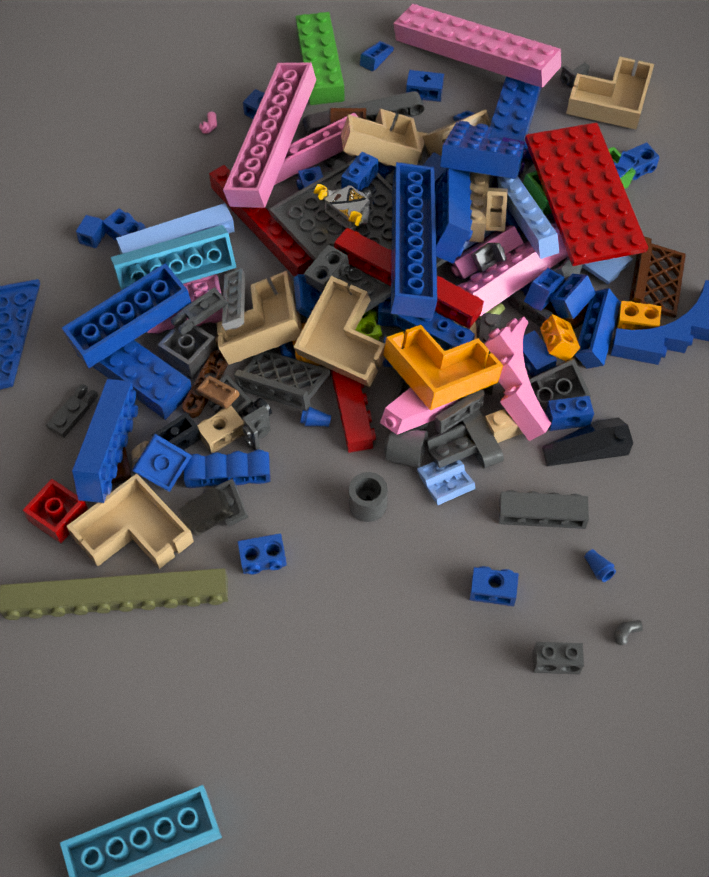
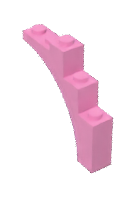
M523 316L518 320L516 318L512 319L501 330L496 328L488 334L489 339L485 342V345L503 364L499 383L505 389V395L500 403L528 441H531L546 433L551 425V421L534 394L525 368L523 337L529 322Z

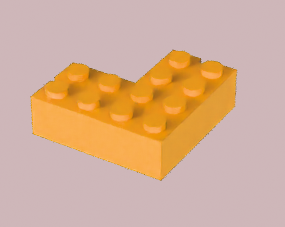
M422 325L405 330V335L403 332H399L386 337L383 356L429 410L498 383L503 364L492 353L488 354L489 349L479 338L444 351Z

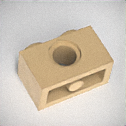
M232 406L228 407V409H221L216 415L209 419H204L197 425L201 441L211 454L245 435L242 427H244L243 420Z

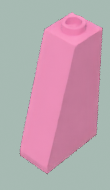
M505 226V231H495L486 237L483 242H478L463 252L452 263L451 270L454 275L465 279L478 271L471 254L487 243H500L504 248V254L523 244L515 226Z
M410 387L385 408L380 423L395 434H400L435 420V416L440 411L447 410L459 399L429 410Z

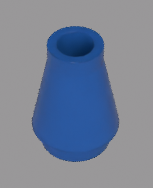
M309 407L307 411L302 410L300 423L305 424V426L329 427L331 415Z
M594 549L585 554L584 558L598 580L606 582L615 575L614 564L598 554Z

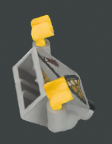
M322 184L316 185L313 193L318 194L320 200L325 199V212L345 228L348 227L354 230L359 224L368 223L371 212L369 198L372 197V193L367 187L360 191L356 190L353 186L328 190Z

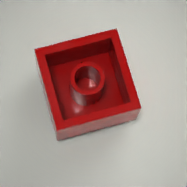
M51 478L22 511L31 524L62 544L70 534L66 526L89 509L85 501L78 500V496Z

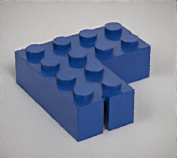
M459 121V123L456 122L443 143L440 167L516 179L522 164L524 145L518 141L503 142L499 138H491L493 128L488 127L486 124L473 126L467 121Z

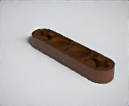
M215 350L210 354L183 402L184 414L187 412L191 418L198 417L209 400L196 394V389L206 379L205 375L212 372L216 374L214 378L220 380L228 366L220 350Z

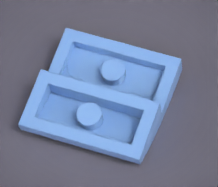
M630 256L583 264L582 267L606 284H609L618 278L620 272L631 264L633 258Z
M461 460L441 468L435 462L417 468L422 482L437 505L476 489L475 482L466 473Z

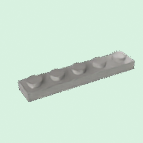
M242 268L224 275L223 297L228 303L223 307L222 326L225 331L237 329L244 324L245 273Z

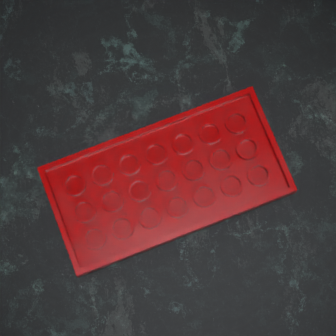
M597 122L532 133L525 136L526 145L572 266L647 252L649 247Z

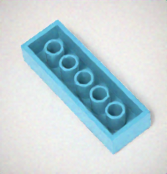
M223 225L110 257L120 291L165 263L182 284L237 268L229 233Z
M201 785L60 842L69 877H129L221 839L222 836L204 786Z

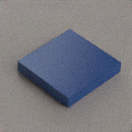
M154 433L132 471L170 492L192 455Z

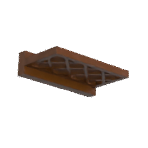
M644 237L649 248L647 252L636 255L629 301L651 304L644 302V297L649 295L655 302L652 303L653 305L661 306V314L675 318L678 311L686 254L652 244V238ZM652 251L658 252L661 257L656 259ZM670 257L678 258L679 263L674 265ZM665 260L669 268L664 269L659 262ZM654 265L659 272L653 274L649 267ZM673 271L677 278L672 280L667 272ZM662 275L667 283L661 284L657 277ZM650 280L657 286L652 290L647 284ZM671 286L675 293L670 295L665 287ZM659 290L665 297L661 300L655 295V292ZM668 301L672 306V310L665 308L662 303Z

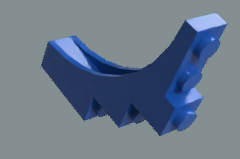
M705 280L697 303L676 321L651 329L628 330L617 328L610 356L659 365L661 357L665 358L667 350L685 353L687 347L692 345L693 338L709 341V281Z

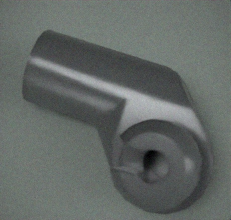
M641 620L619 624L614 632L616 644L625 645L628 642L627 637L630 633L643 631Z

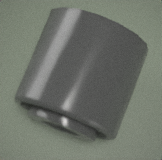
M413 428L403 433L395 434L389 430L384 446L386 461L419 468L423 461L428 432Z
M364 472L356 475L349 485V507L351 513L357 519L365 522L381 518L387 509V483L383 477L376 473Z

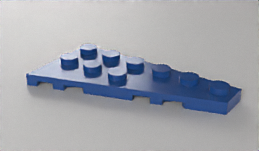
M39 279L0 286V389L10 388L14 385L40 287Z

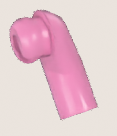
M215 112L207 114L208 122H203V125L200 123L199 129L202 133L209 134L217 127Z

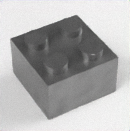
M178 325L158 344L161 359L192 378L206 363L210 354L217 350L215 337L198 326H193L191 331L182 335L178 331L180 326Z

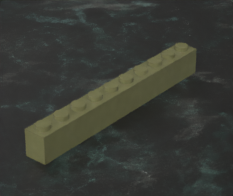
M225 568L0 585V613L8 620H18L20 617L36 619L41 618L43 615L61 617L70 613L85 615L88 612L96 611L98 613H109L110 610L129 612L136 608L152 610L155 607L163 606L166 608H176L178 605L195 607L203 603L219 605L223 602H228V578Z

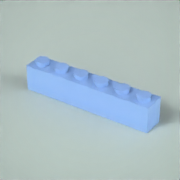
M517 176L516 179L498 177V188L508 189L507 209L539 258L543 259L559 253L556 231Z
M223 203L118 237L116 240L119 251L123 254L223 225L228 233L235 232L234 222L226 204Z

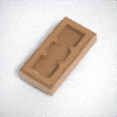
M210 375L196 389L199 395L225 409H228L240 395L238 390Z

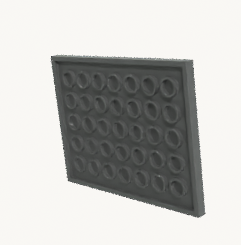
M355 159L269 208V214L313 261L316 260L328 244L334 247V242L346 229L325 212V199L320 200L318 194H314L313 191L317 184L324 185L328 190L341 189V176ZM378 173L367 187L372 193V197L369 198L371 212L368 223L359 224L353 231H357L366 238L374 240L381 246L392 250V186ZM436 257L437 267L447 262ZM351 264L348 272L340 277V280L348 283L349 287L353 285L368 292L371 301L364 313L391 297V286Z

